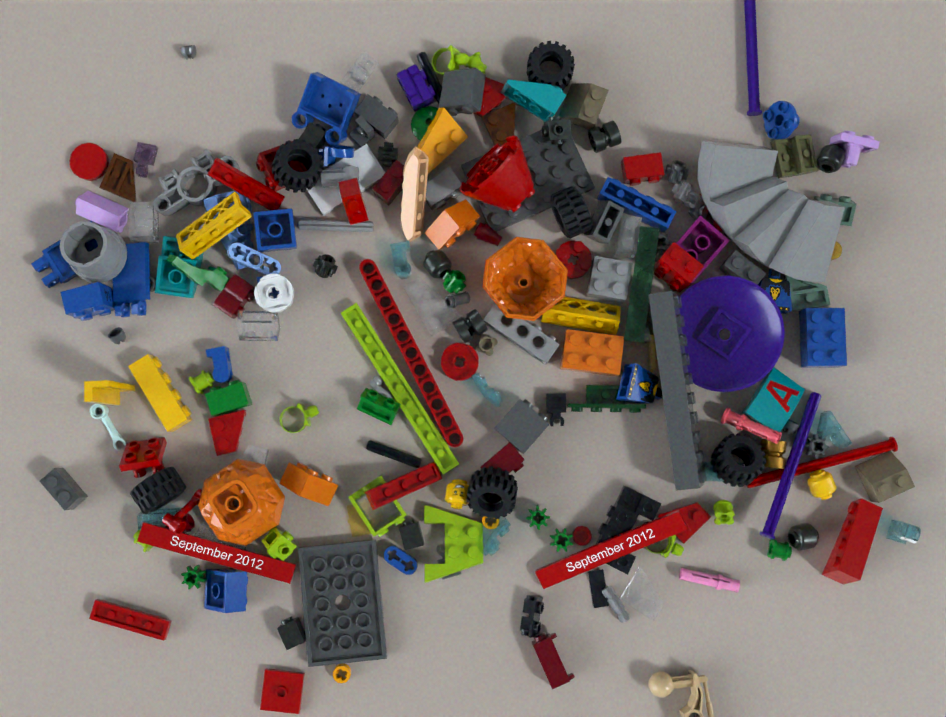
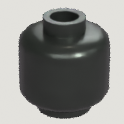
M836 144L824 146L817 158V165L820 170L825 173L838 171L845 159L844 150Z
M432 250L426 254L424 267L433 278L442 279L447 271H451L452 263L442 250Z
M809 523L795 525L791 527L788 533V542L799 551L811 549L817 545L819 533Z

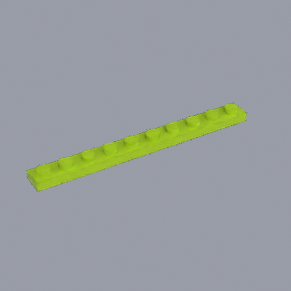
M355 303L342 311L341 315L395 400L401 404L402 411L442 474L459 465V462L359 305Z

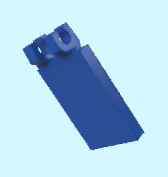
M92 239L85 243V247L90 252L98 247V243L95 239ZM61 240L42 251L43 257L31 263L39 273L48 267L51 268L53 272L41 279L48 288L53 287L59 282L65 284L78 276L61 254Z
M149 243L126 244L127 260L125 266L113 278L115 316L130 317V303H132V315L144 316L146 315L147 306L145 300H150Z

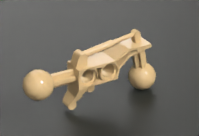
M692 670L688 671L689 675L674 677L665 672H656L649 679L650 691L657 697H666L670 695L673 689L691 687V695L687 705L679 710L681 717H689L693 712L696 713V717H704L702 713L704 694L700 683H703L708 717H714L707 685L708 678L705 675L697 676V673Z

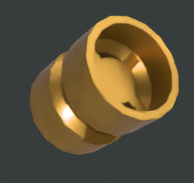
M761 439V451L765 452L763 457L766 459L765 467L785 469V458L782 454L786 453L787 442L779 441L778 444H775L769 440Z

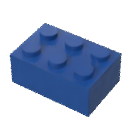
M805 308L799 311L801 368H839L847 366L845 308Z

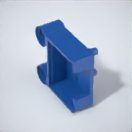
M319 72L311 73L297 112L292 115V124L296 128L302 129L307 127L309 123L313 124L315 117L333 126V128L325 133V140L328 144L334 146L343 143L347 139V129L361 93ZM301 115L305 117V123L301 121ZM334 131L338 133L339 140L334 138Z

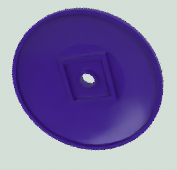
M716 276L699 281L680 295L682 308H679V311L684 316L685 327H682V332L684 335L686 334L688 343L685 346V353L689 354L690 365H687L688 373H692L695 385L717 392L742 390L762 380L773 369L783 349L785 330L783 318L777 304L763 288L744 278ZM722 329L730 331V337L727 340H723L719 336Z

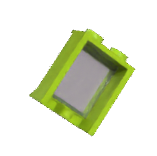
M382 475L348 497L373 537L376 535L381 537L389 531V526L392 524L397 526L405 521L404 517L407 515L398 500L372 510L365 492L386 483Z

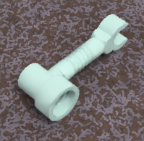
M104 404L92 405L89 410L90 415L94 419L102 420L112 437L113 447L116 450H120L118 446L119 440L126 446L127 440L118 433L108 416L109 408Z

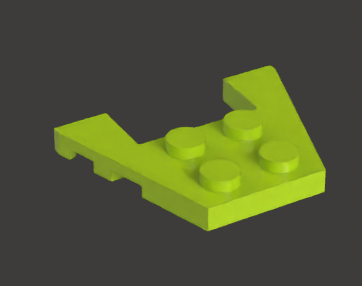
M424 505V524H444L445 564H424V583H429L450 574L483 564V523Z

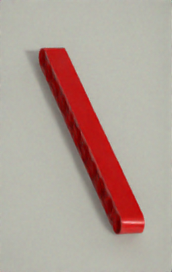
M371 259L363 260L359 265L360 272L446 442L451 447H459L464 440L463 434L377 265ZM367 265L374 267L371 273L364 272V268ZM375 282H381V289L374 290L372 288ZM385 298L391 300L388 307L381 306V301ZM392 315L399 316V322L391 324L389 322ZM400 332L408 333V338L405 341L398 340ZM411 348L417 351L414 358H408L406 355L407 351ZM422 365L425 367L426 370L423 375L415 374L417 366ZM428 382L434 384V390L430 393L424 391V385ZM436 399H440L443 402V406L439 410H435L432 407V403ZM445 416L450 417L452 420L449 427L441 425V419ZM454 433L460 435L461 439L458 444H452L449 440L450 436Z

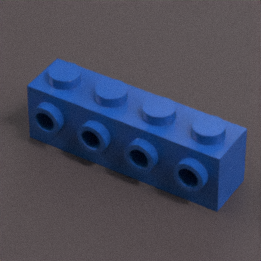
M610 177L607 178L597 197L600 201L609 200L624 208L623 213L663 233L669 228L677 212L672 207L657 202L653 197L645 196L635 188L627 187L619 180Z

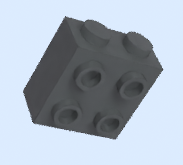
M477 68L444 72L439 108L444 107L451 116H456L460 113L473 114V112L481 111L486 75Z
M519 399L494 428L522 454L529 449L549 426L547 423L548 418L541 412L537 414L532 410L534 406L526 399L524 401Z

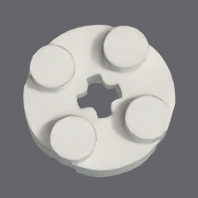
M268 274L263 276L255 287V300L266 311L272 313L282 312L292 305L294 288L291 282L284 276ZM273 288L279 291L277 298L269 295Z

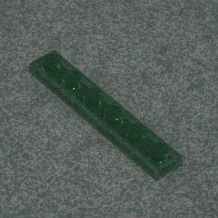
M640 226L624 341L644 343L650 303L648 294H651L660 228Z

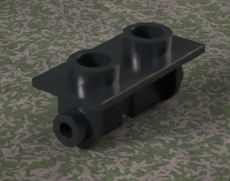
M527 595V598H524L523 612L528 613L529 617L522 616L520 625L521 635L532 638L539 634L541 630L540 614L544 610L543 597H536L534 599L535 596Z

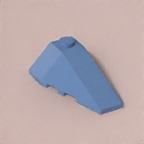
M234 191L204 199L206 212ZM236 192L239 195L241 204L252 213L249 198ZM234 201L230 203L228 208L235 204ZM250 219L221 239L226 251L228 246L233 243H241L253 249V242L251 241L253 227L250 224ZM239 247L232 249V251L234 252V256L236 257V255L238 254L244 256L242 258V260L244 261L248 251L246 250V253L243 254L239 252ZM254 254L249 257V262L254 265ZM232 260L237 270L247 267Z

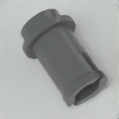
M466 291L455 295L451 293L445 297L446 306L452 309L456 308L457 305L470 302V295Z

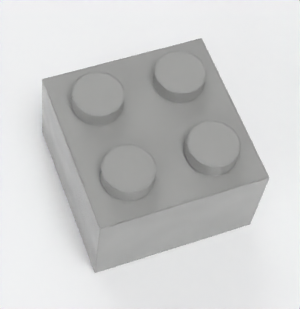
M594 256L586 297L624 303L627 299L633 263Z

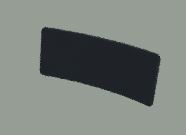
M604 570L589 571L588 575L594 608L609 606L608 598H605L602 590L606 587Z

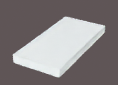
M367 144L354 151L353 158H343L325 169H342L346 166L358 167L361 192L376 184L385 174V171ZM321 175L315 186L313 185L310 190L307 189L323 216L343 204L340 188L322 187Z

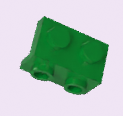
M366 388L359 398L360 402L357 410L392 425L401 404L392 398L379 394L373 389Z

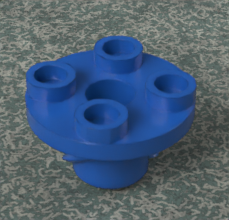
M777 101L763 113L765 130L771 139L783 140L789 137L800 123L795 107L787 101Z

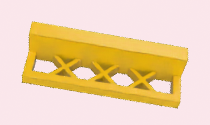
M234 191L176 234L179 250L192 260L250 219L252 217L251 212L241 204L239 195ZM234 201L235 204L228 208L230 203ZM189 234L188 239L184 241L183 238Z
M564 297L558 302V305H554L542 315L541 322L616 335L620 323L621 306ZM568 305H575L577 308H571ZM587 308H594L596 311H589ZM606 311L616 312V315L608 314Z
M110 380L84 381V402L120 405V392L135 391V385Z

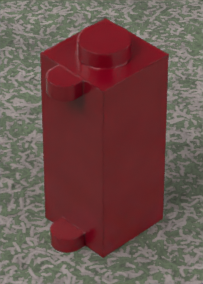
M542 633L534 637L535 640L532 641V645L553 690L570 682L575 676L574 673L567 674L552 639L557 637L556 633L547 635Z

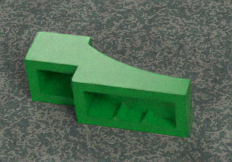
M172 254L166 260L200 286H203L206 282L215 290L222 292L230 280L226 276L227 272L219 266L217 268L209 266L208 269L194 267Z

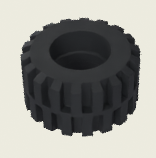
M547 41L545 45L542 42L539 44V48L535 46L533 53L530 52L527 62L526 73L528 81L551 84L564 90L565 86L569 85L575 68L574 56H571L572 52L570 49L566 50V45L562 44L560 46L557 41H555V44ZM545 61H553L560 66L561 71L554 75H548L540 69V65Z
M294 139L293 142L288 140L285 145L282 144L277 150L272 163V174H275L274 179L275 181H280L278 185L281 187L285 186L287 191L292 189L293 193H297L298 190L303 193L306 189H312L313 185L315 186L323 168V162H321L323 158L322 155H318L319 150L317 148L314 149L311 143L309 145L306 144L305 140L298 142V139ZM299 161L305 165L307 171H295L289 166L288 162Z
M572 185L551 194L550 203L552 211L561 231L568 239L592 229L588 207L576 187Z
M733 433L728 437L726 436L711 454L712 460L710 462L714 466L713 472H717L718 475L716 477L718 479L722 478L724 480L723 483H730L732 487L736 485L738 487L749 485L765 468L766 459L763 458L765 452L761 451L762 446L756 443L757 440L754 438L750 439L749 435L746 434L742 436V433H737L736 435ZM731 454L740 457L745 466L737 464Z
M489 466L488 469L483 467L481 471H475L474 475L472 474L467 492L466 500L469 508L473 509L475 514L478 513L479 516H485L487 519H500V516L506 517L507 513L510 514L516 504L518 483L514 480L515 477L509 475V471H503L500 467L496 469L493 466Z
M167 467L140 482L133 488L130 494L142 513L148 514L177 498L184 492L187 486L174 467Z

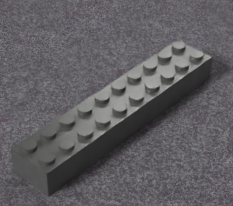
M673 291L648 294L676 491L698 489L704 485L707 477L705 469L702 470L701 463L704 462L703 451L699 450L698 445L701 442L700 431H696L698 414L697 411L693 410V404L696 403L695 393L691 392L690 385L693 384L692 373H688L687 365H690L689 354L685 353V346L688 343L686 334L684 335L682 332V327H685L684 316L679 311V308H682L681 296H678Z

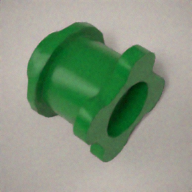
M770 539L767 557L770 559L775 557L781 558L782 561H786L787 558L791 557L792 547L789 546L788 542L781 543Z

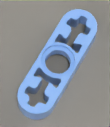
M233 243L227 248V255L230 259L264 275L279 274L281 271L279 261L241 243ZM239 247V252L243 254L246 253L247 250L248 253L246 254L244 261L242 260L244 256L238 254L235 257L232 249ZM255 254L259 257L257 265H252L249 262L250 255ZM264 259H266L264 263L267 265L274 263L276 271H271L270 273L269 268L266 266H262V269H260Z

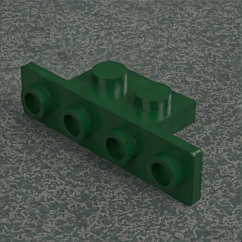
M586 385V404L568 403L567 408H571V412H583V408H591V412H602V409H610V412H622V409H629L630 413H641V409H646V404H625V401L617 400L620 385Z

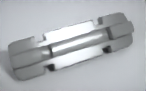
M605 587L602 593L605 598H608L607 601L615 614H618L619 621L621 623L628 621L630 615L628 611L624 610L625 607L618 595L614 594L615 590L613 587Z

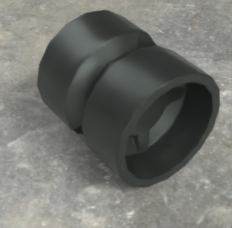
M613 120L603 124L602 128L597 126L588 130V138L595 153L606 150L607 146L614 147L622 143L620 131Z
M476 309L467 313L466 318L460 317L452 322L464 343L474 339L475 334L480 335L488 330Z

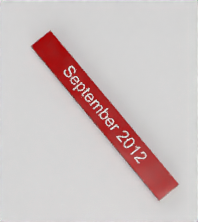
M676 510L536 569L535 573L543 589L685 531L688 527L680 511Z
M143 522L137 542L289 584L292 581L296 567L295 563L277 558L274 559L270 556L182 532L179 535H175L169 528Z

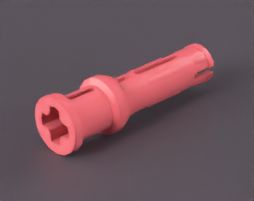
M729 407L726 408L721 418L722 424L727 423L736 427L738 431H748L775 444H778L782 436V432L748 419L745 414L740 415L731 411Z

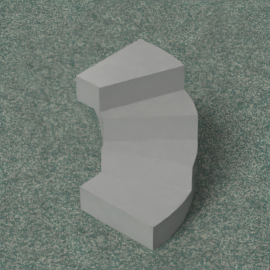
M702 141L698 158L697 178L702 199L712 218L726 236L746 254L769 268L797 280L825 282L845 207L829 201L808 199L801 193L789 190L787 181L773 177L778 154L777 150L764 146Z

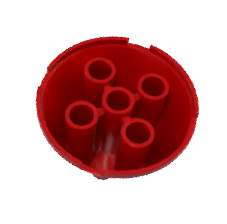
M513 135L506 138V143L502 145L497 143L470 169L467 173L468 180L466 183L462 182L460 186V192L463 195L506 211L511 210L515 212L521 207V202L525 198H530L535 193L534 183L520 139Z

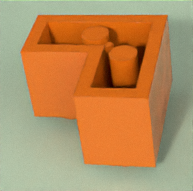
M465 199L445 209L426 230L425 234L438 250L444 247L449 248L456 242V237L461 236L466 229L470 231L477 225L476 221L480 215Z
M289 462L279 484L298 496L326 506L330 505L338 488V484L332 482V477L323 473L322 476H319V472L308 468L307 465L297 462V465Z

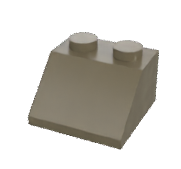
M572 83L559 114L561 120L571 119L572 124L588 130L594 128L609 90L592 83Z
M891 451L855 466L871 502L880 503L915 487L908 470Z

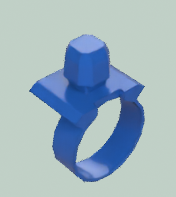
M330 145V147L324 146V148L318 149V155H322L323 166L335 164L336 157H354V147Z

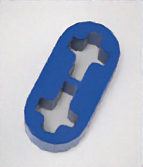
M389 546L384 552V559L402 573L411 575L417 570V560L401 548ZM396 550V555L401 559H389L390 554L388 551ZM411 560L414 569L406 570V565L401 561L409 562Z

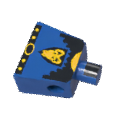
M770 268L768 278H763L758 285L772 297L781 314H788L792 312L790 282L780 280V272Z
M625 364L616 399L639 404H652L654 399L660 400L663 395L662 389L657 387L659 382L658 376L639 364Z

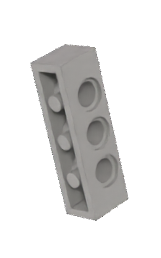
M494 304L483 319L485 324L546 365L560 345L557 343L558 339L551 334L545 335L542 333V328L537 324L532 323L531 325L522 319L511 318L512 323L510 325H503L501 319L505 315ZM525 327L528 333L526 336H519L517 329ZM541 338L543 346L535 347L533 339Z

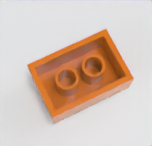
M566 329L560 369L619 376L624 336Z

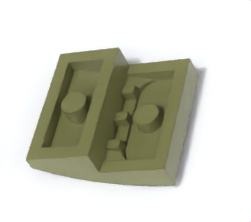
M811 134L770 142L772 149L778 151L775 162L778 178L819 171Z

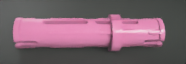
M683 567L680 569L679 580L715 587L716 590L725 589L736 593L739 591L740 580L726 578L721 574L712 575Z

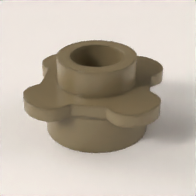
M482 334L479 344L476 345V350L479 352L483 351L486 355L491 356L493 348L497 345L498 341L496 338L488 337L487 334Z

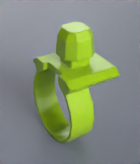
M450 45L448 48H441L435 52L432 58V67L438 72L436 67L437 59L446 51L451 52V59L447 66L450 70L448 71L459 70V65L468 63L469 56L465 53H460L458 49Z
M298 403L295 408H299L303 412L305 418L304 426L299 431L290 433H298L306 426L311 427L309 417L313 418L319 414L318 407L312 405L305 409L303 404ZM295 406L287 407L286 409L283 410V412H282L281 415H280V425H281L282 428H283L285 431H287V432H290V431H288L287 429H285V427L283 426V422H282L283 414H284L288 409L294 408Z
M676 535L668 537L667 546L659 552L650 551L645 547L651 553H661V556L664 558L669 556L670 551L677 556H681L684 548L675 542Z

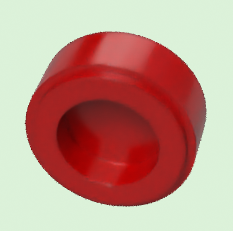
M578 526L572 532V539L577 545L585 546L592 539L591 531L585 526Z

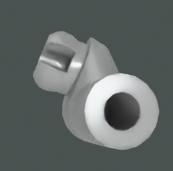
M374 376L373 380L370 381L372 389L387 398H392L393 395L380 386L383 380L378 376Z

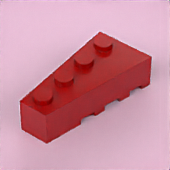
M862 498L850 503L848 514L822 575L841 584L861 580L883 510L882 507Z

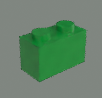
M239 380L229 382L228 386L221 388V386L209 389V393L205 394L211 416L215 417L253 405L246 383Z

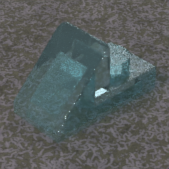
M822 412L817 429L819 439L831 435L830 439L835 446L846 448L851 445L852 442L832 412Z

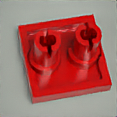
M154 437L149 440H135L127 443L119 464L121 472L132 470L134 477L138 478L139 475L140 477L146 475L145 468L152 467L153 474L157 470L164 469L162 458L167 444L165 437Z

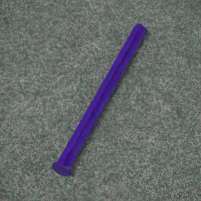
M744 0L749 109L747 115L758 116L762 114V110H760L756 0Z
M812 392L809 396L763 532L760 531L759 533L769 539H775L774 533L821 400V395L816 392Z

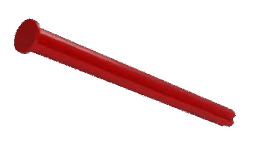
M889 437V440L800 463L794 476L891 450L897 452L898 445L894 437ZM784 469L759 474L746 487L753 488L779 481Z

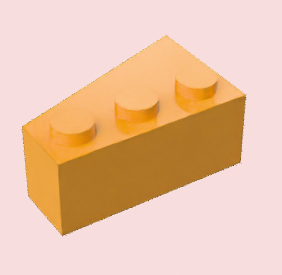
M444 107L438 108L423 139H421L417 146L429 158L428 174L468 138Z

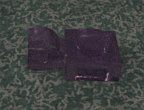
M137 143L133 160L138 163L136 174H139V177L147 178L148 165L154 166L158 151L156 145Z

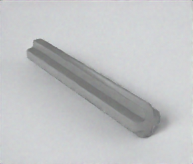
M299 219L298 222L300 230L373 232L374 227L372 221H364L350 225L349 220Z

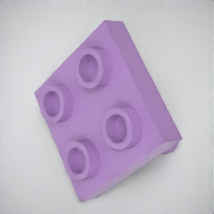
M844 130V132L831 137L829 145L836 144L844 150L845 159L841 167L851 168V166H857L860 152L868 153L877 150L880 141L874 140L873 136L862 135L860 137L856 136L853 131Z

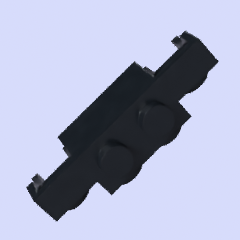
M623 485L614 506L611 505L607 511L606 516H608L606 523H602L598 530L600 536L596 544L631 530L638 515L653 521L662 503ZM627 554L606 564L628 575L636 556Z

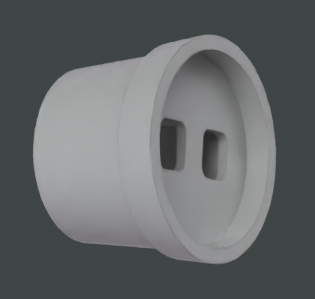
M82 221L71 225L61 237L60 251L63 258L69 263L72 270L87 282H107L116 277L125 266L127 260L126 244L119 234L106 227ZM95 239L98 247L88 252L85 243Z

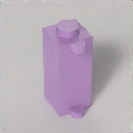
M87 191L77 197L75 202L77 215L119 233L127 225L129 208L91 191Z

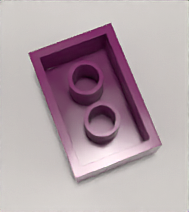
M701 215L676 242V244L704 265L687 287L693 284L730 241Z

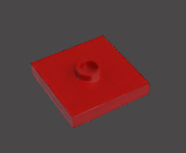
M265 669L260 710L300 714L305 673Z

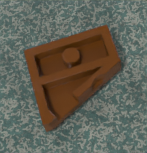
M515 102L482 116V121L494 146L497 143L500 145L506 143V138L514 135Z
M114 153L99 188L136 203L134 162Z

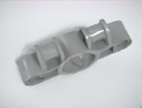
M205 149L204 153L196 158H191L194 166L184 169L180 174L174 168L168 175L158 178L166 192L154 199L153 206L156 211L163 216H171L189 204L203 206L204 199L216 195L217 187L223 183L207 175L215 161L208 149ZM231 156L220 158L228 164L233 163V167L240 170L238 163ZM195 175H204V178L209 183L206 193L203 192L198 198L188 197L189 193L185 189L187 181L195 178ZM168 202L167 208L161 210L162 204Z

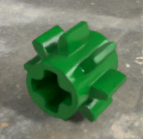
M452 269L443 276L445 280L443 282L444 288L450 293L457 294L459 291L462 292L467 286L464 283L466 281L465 275L459 270L454 271Z
M536 505V510L528 509L531 514L526 519L532 521L529 525L530 527L535 524L537 529L540 530V525L548 526L545 520L549 519L550 516L544 514L547 510L546 508L541 511L538 505ZM537 512H539V514L543 516V519H540L539 523H537L536 520L533 519V516H536Z
M556 528V534L550 535L554 541L550 543V546L556 545L557 552L560 551V548L567 552L566 547L573 545L569 541V538L573 535H566V528L562 532H559ZM559 535L563 538L566 537L563 545L556 542L559 540Z
M196 565L194 569L188 566V572L181 573L184 576L182 584L186 583L189 585V590L194 585L197 589L200 588V582L207 580L203 578L206 570L201 571L199 569L200 565ZM194 574H196V575H197V578H195L194 580H192V579H191V576H193Z

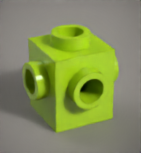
M277 527L271 529L261 540L268 549L267 553L274 559L278 557L283 561L297 547L292 541L294 537L288 531L282 532Z

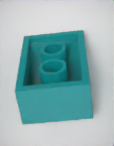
M509 79L500 92L544 122L549 121V117L555 115L566 97V94L558 86Z

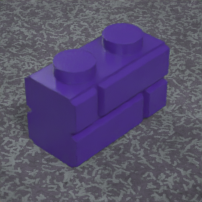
M413 65L396 74L397 80L414 112L434 102L433 96L435 92L431 85L427 86L425 82L427 77L423 69L419 70L417 65Z

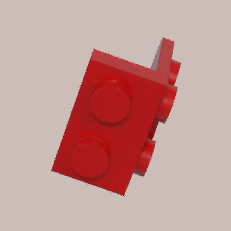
M673 242L661 258L651 267V271L655 277L664 280L671 290L681 292L694 280L704 265Z

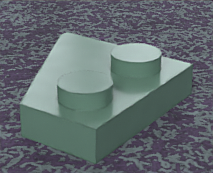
M787 275L784 276V279L790 282L792 311L830 305L827 286L797 280Z

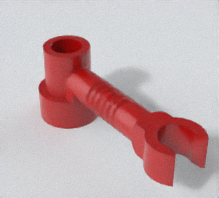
M198 489L191 497V500L174 516L168 513L163 517L162 523L169 527V530L175 535H179L185 530L187 523L182 518L196 505H199L202 489Z

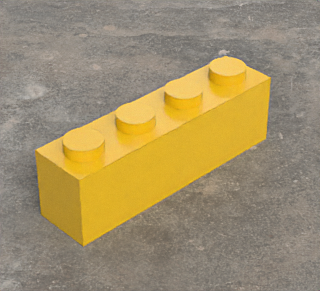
M147 354L128 367L167 432H174L192 421L190 417L192 413L188 406L183 405L181 402L182 396L176 388L172 387V379L168 373H164L161 369L162 363L159 358Z

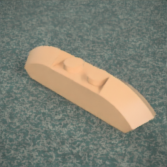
M414 147L408 155L403 169L404 181L402 183L403 197L401 201L400 222L408 243L423 234L429 158L424 151L417 147Z

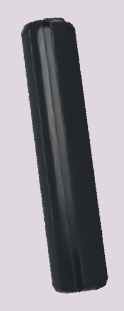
M421 52L417 54V60L425 72L429 85L432 86L438 104H440L442 86L426 52Z
M369 440L366 449L415 468H419L422 461L421 458Z

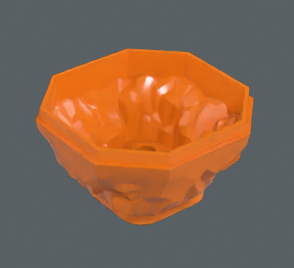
M515 237L485 260L482 287L506 318L535 321L565 297L568 270L544 240ZM520 281H526L527 285L522 286Z
M236 459L204 480L198 507L201 515L220 541L247 546L279 525L285 496L265 464ZM236 499L239 502L238 507H235L233 504Z

